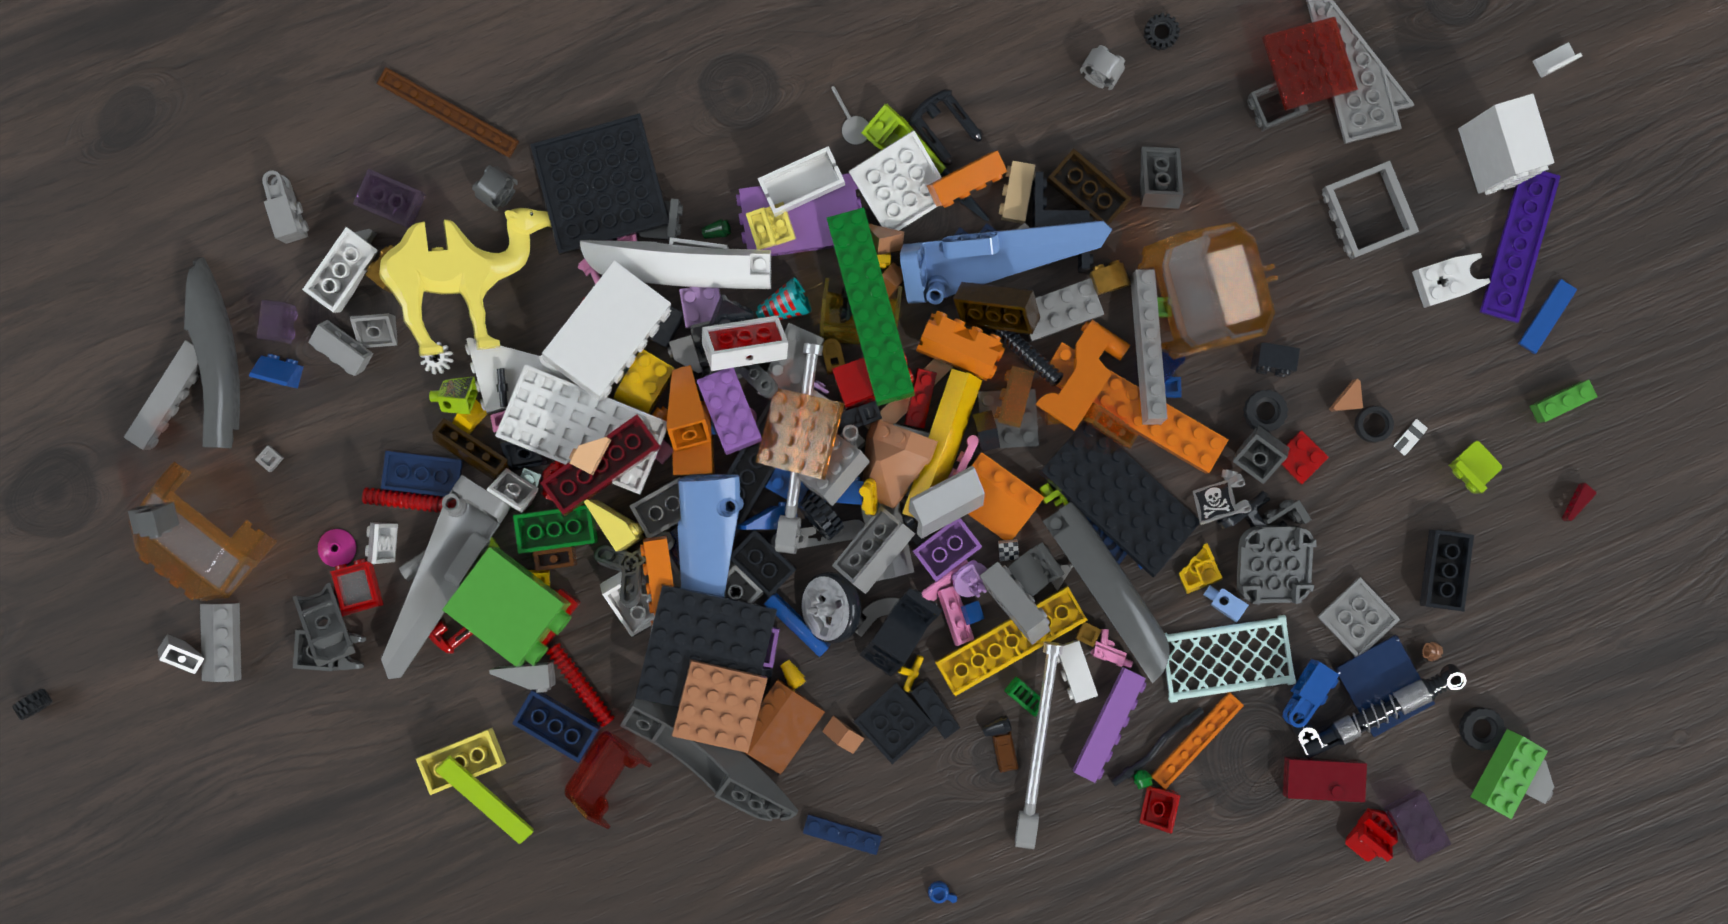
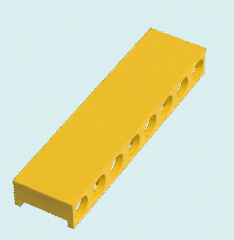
M952 369L928 437L938 442L929 464L923 467L917 480L914 479L902 514L915 518L909 512L910 498L948 479L982 383L981 379L971 373Z
M1066 586L1036 603V606L1038 608L1041 607L1047 614V619L1050 622L1048 624L1050 632L1033 645L1014 622L1008 619L935 661L953 695H959L1044 646V642H1051L1086 622L1087 618L1070 588Z

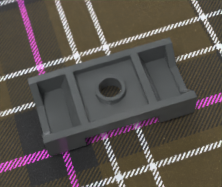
M327 583L321 592L308 597L293 596L313 659L318 667L356 653L342 617L334 589L330 583ZM321 620H328L325 626H318Z

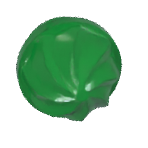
M1139 770L1134 777V784L1137 785L1138 789L1152 786L1153 777L1147 771Z

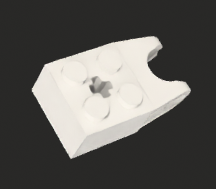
M1481 253L1454 257L1413 271V277L1423 307L1426 308L1466 295L1489 284V278L1475 279L1470 273L1471 264L1482 258ZM1440 280L1442 285H1438L1437 281Z

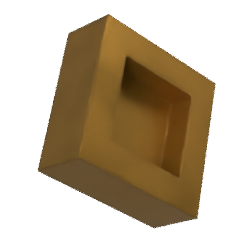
M1084 622L1075 639L1094 647L1101 629Z

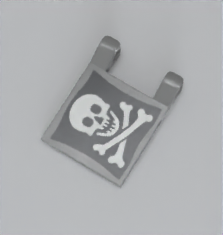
M1236 474L1228 480L1193 491L1201 525L1237 513H1248L1251 511V505L1247 500L1235 503L1232 487H1242L1245 485V480L1241 474Z

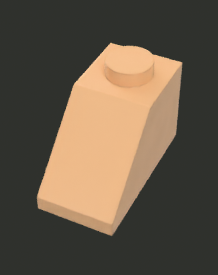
M604 437L579 445L577 449L574 448L569 456V459H571L570 464L593 475L611 440Z

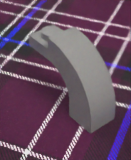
M881 598L866 606L862 613L867 617L866 619H860L855 632L862 637L877 618L889 614L900 598Z

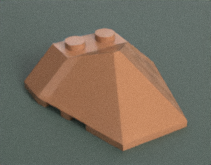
M881 420L871 423L866 435L865 456L870 462L863 469V481L865 482L868 478L875 480L878 503L895 509L909 490L908 487L914 479L917 480L920 476V471L931 461L938 443L937 441Z

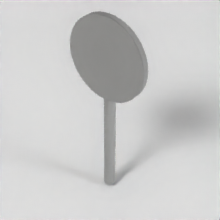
M832 86L831 89L848 118L842 126L844 139L853 145L864 143L867 138L861 132L869 123L860 116L851 117L835 86Z

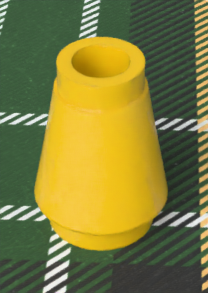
M790 660L780 666L788 686H791L793 690L806 682L805 676Z

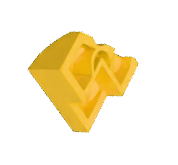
M1208 543L1204 544L1199 553L1179 573L1187 594L1222 580Z

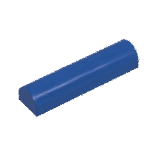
M774 593L764 603L765 606L776 608V616L818 657L830 647L829 643L822 642L813 636L803 618L777 593Z

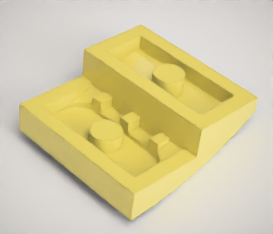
M784 202L775 204V208L783 206ZM763 207L746 213L757 250L770 248L796 239L787 211L777 217L774 216L771 207Z

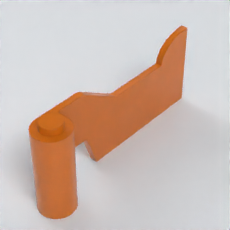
M1093 319L1091 322L1086 321L1081 328L1083 333L1075 346V370L1060 393L1046 394L1035 404L1074 431L1111 376V373L1099 360V357L1103 351H1106L1120 361L1130 347L1129 343Z

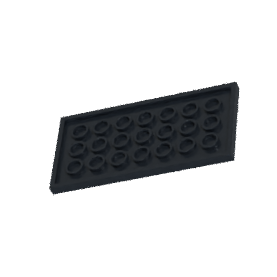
M1089 418L1083 422L1039 472L1152 577L1159 573L1200 524L1199 519Z

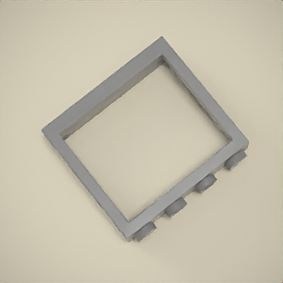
M1390 161L1322 189L1323 201L1325 204H1328L1330 209L1329 216L1336 223V233L1343 240L1345 245L1343 250L1350 257V260L1419 232ZM1380 172L1404 232L1358 250L1334 190Z

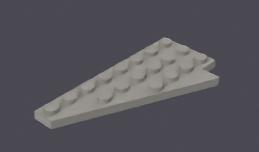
M1306 0L1344 144L1402 129L1397 111L1413 107V101L1333 0Z

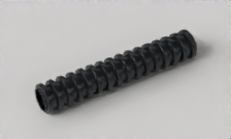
M987 328L991 333L1001 338L1000 341H1003L1009 349L1011 348V351L1020 356V359L1024 360L1026 364L1028 363L1029 367H1033V370L1037 371V374L1041 375L1047 383L1050 382L1052 387L1060 383L1063 373L1059 372V369L1055 368L1049 360L1046 361V358L1042 357V354L1033 349V346L1029 345L1019 334L1012 331Z

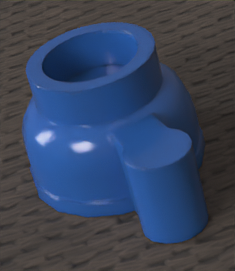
M935 881L930 884L928 895L933 902L943 903L949 900L955 903L957 901L956 894L949 893V888L944 882Z

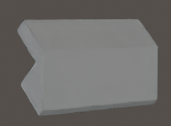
M973 466L910 498L909 512L918 521L917 534L921 539L983 506L985 492Z

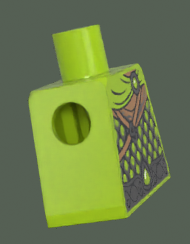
M475 377L443 381L440 390L430 391V401L438 402L442 412L470 414L478 395Z

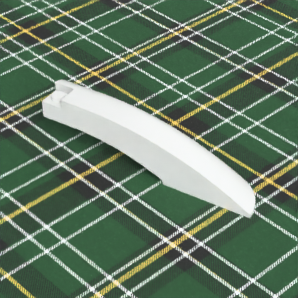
M580 240V247L585 260L595 271L602 275L615 260L644 283L704 288L771 289V250L703 248L647 241Z

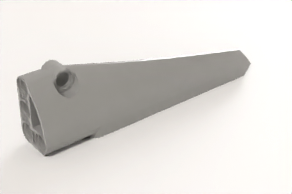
M463 475L460 476L450 493L442 500L443 507L381 658L388 679L401 678L445 613L442 609L488 548L491 537L511 509L507 503ZM452 499H456V506L454 508H449V501Z

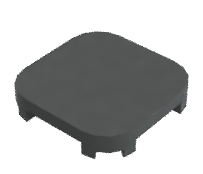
M1294 525L1255 526L1246 530L1241 536L1238 545L1237 591L1240 596L1257 605H1260V603H1303L1302 600L1308 596L1310 591L1313 592L1314 589L1311 578L1313 547H1317L1316 539L1313 538L1307 529Z

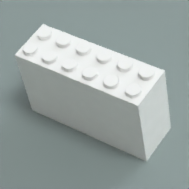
M1534 94L1496 104L1458 128L1478 194L1485 192V195H1489L1503 188L1506 190L1515 187V185L1521 184L1529 178L1549 170L1548 166L1554 163Z
M614 260L542 352V357L598 401L602 397L606 399L612 391L611 385L614 382L617 384L623 377L624 368H630L634 363L637 351L641 353L648 342L647 338L649 336L653 338L659 330L660 325L658 324L661 321L664 323L670 316L672 311L670 309L671 303Z

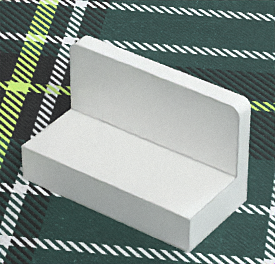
M1568 42L1532 62L1542 78L1582 57V54L1575 55Z

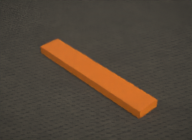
M1228 692L1151 774L1153 779L1166 790L1244 705Z

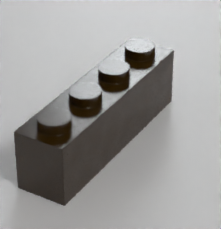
M445 418L442 419L432 432L434 442L494 481L508 468V459Z

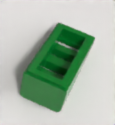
M1015 677L1005 688L1004 692L1036 717L1038 715L1040 696L1018 677ZM1026 689L1027 691H1026V692L1024 693V695L1019 699L1018 697H1019V696L1021 695V693ZM1032 694L1031 699L1025 704L1024 702ZM1038 699V703L1031 709L1032 704Z

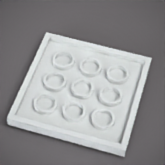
M914 130L848 171L881 227L899 231L936 208L927 185L942 177Z

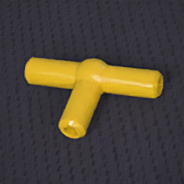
M916 656L911 669L902 666L898 670V673L908 676L903 687L904 691L910 692L915 678L919 675L918 671L923 662V656Z

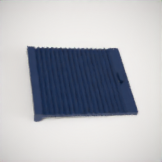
M1397 635L1388 638L1361 655L1334 668L1359 712L1362 711V708L1367 709L1371 707V703L1373 705H1381L1380 699L1384 703L1390 701L1389 694L1394 698L1393 692L1395 693L1405 686L1407 687V685L1409 686L1419 679L1421 680ZM1435 702L1427 703L1406 715L1399 711L1397 712L1398 719L1391 715L1388 717V724L1383 722L1379 728H1371L1370 732L1373 737H1376L1431 707Z

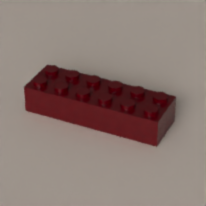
M638 414L605 436L611 442L593 475L569 462L540 482L563 515H568L582 505L585 500H589L662 448Z

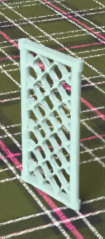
M1279 615L1277 618L1172 634H1167L1166 632L1165 635L1168 642L1174 645V650L1169 655L1165 668L1169 692L1168 700L1170 703L1193 697L1280 684H1296L1286 616ZM1278 625H1281L1283 638L1275 634ZM1265 627L1269 635L1265 641H1261L1256 637L1258 628ZM1246 630L1250 634V638L1245 644H1242L1237 640L1239 631ZM1228 633L1231 637V641L1226 647L1218 643L1220 634ZM1272 635L1280 640L1276 649H1272L1267 645V641ZM1209 636L1212 640V644L1207 650L1199 645L1201 637ZM1252 638L1261 642V646L1256 652L1248 648ZM1184 639H1190L1193 643V647L1187 653L1180 648V644ZM1233 641H1237L1242 645V649L1237 655L1229 651ZM1283 643L1286 657L1278 653V649ZM1214 644H1218L1223 648V652L1218 658L1210 654V649ZM1197 646L1204 651V655L1199 661L1191 656V652ZM1264 646L1272 651L1267 660L1259 656V652ZM1177 649L1185 653V658L1181 663H1177L1172 659V655ZM1244 649L1253 653V657L1248 663L1240 659ZM1225 652H1229L1234 656V660L1229 666L1221 662V657ZM1275 654L1283 659L1279 668H1275L1270 664V660ZM1206 655H1210L1215 659V663L1210 669L1202 665V660ZM1188 657L1196 662V666L1190 672L1183 667V663ZM1255 657L1264 661V665L1259 671L1251 667ZM1169 660L1177 664V669L1173 674L1170 673ZM1236 660H1240L1245 664V668L1240 674L1232 670ZM1286 662L1288 666V676H1284V674L1281 672V668ZM1217 663H1221L1226 667V671L1221 677L1213 673V668ZM1267 665L1275 670L1273 678L1265 679L1262 675V671ZM1198 666H1202L1207 670V674L1202 680L1194 675V671ZM1180 668L1188 673V677L1184 682H1180L1175 678V674ZM1247 668L1256 672L1254 681L1246 682L1243 678ZM1228 671H1232L1237 675L1235 684L1227 685L1224 681V676ZM1209 674H1213L1218 678L1215 687H1208L1205 684V679ZM1192 676L1199 681V685L1195 690H1189L1186 686V682ZM1172 679L1180 683L1178 692L1173 693Z

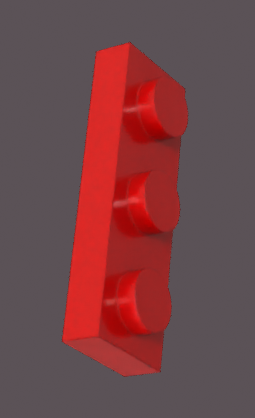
M917 368L913 384L915 396L910 397L905 425L919 428L925 427L937 372Z

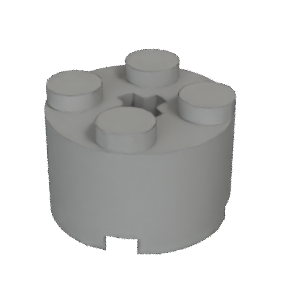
M1099 45L1098 48L1091 50L1080 68V72L1082 74L1084 71L1086 74L1084 78L1091 84L1102 89L1104 86L1109 87L1108 90H1112L1125 69V59L1110 53L1105 46Z

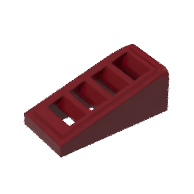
M1580 483L1561 519L1572 521L1593 499L1597 492L1587 483Z

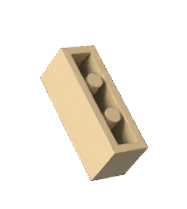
M1012 161L1011 166H1007L1005 177H1009L1008 185L1004 184L1002 196H1005V202L1000 204L999 214L1002 215L1001 220L1020 224L1025 222L1035 170L1034 164Z

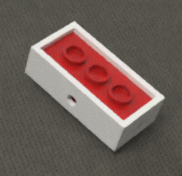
M778 316L702 327V345L711 371L787 359L788 341Z

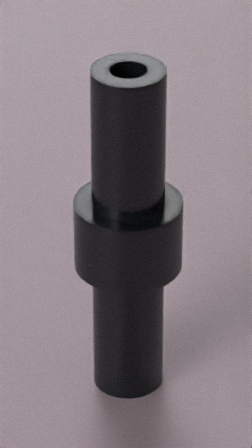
M504 368L497 369L498 384H496L497 392H499L500 407H507L508 383L505 380Z

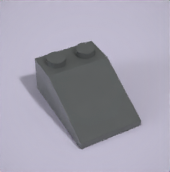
M1142 147L1140 172L1141 207L1179 209L1183 198L1180 148Z

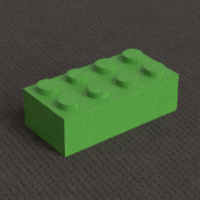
M1507 729L1475 787L1471 798L1512 819L1548 751L1529 739Z

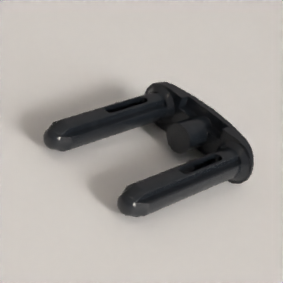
M944 89L933 94L917 107L909 118V125L915 127L942 163L951 165L952 157L922 119V115L927 112L932 119L937 117L941 111L936 104L942 101L973 140L980 142L982 134L953 97L952 90ZM952 104L958 109V111L965 118V120H963L960 117V115L953 108ZM922 128H924L927 131L930 137L934 140L935 144L931 142V140L924 133Z

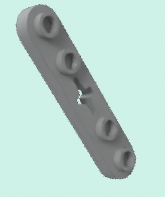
M860 520L842 522L844 528L831 540L821 537V541H818L817 538H808V536L816 534L814 527L800 529L797 549L853 540L865 524ZM777 533L772 537L771 544L774 547L776 543Z

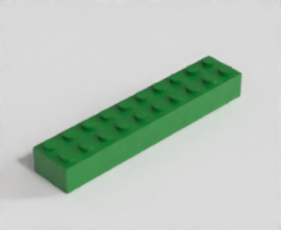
M860 208L826 217L876 404L880 406L915 396L914 388L865 209Z

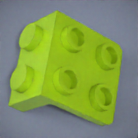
M1474 441L1448 465L1452 469V473L1457 478L1462 479L1466 484V488L1475 494L1483 493L1487 489L1485 485L1502 469V465L1479 441Z

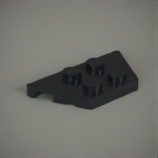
M721 294L708 326L752 320L754 315L748 307L741 306L737 301L731 302L727 299V296ZM701 342L700 347H699L700 352H701V353H705L704 348H703V345H702V342Z

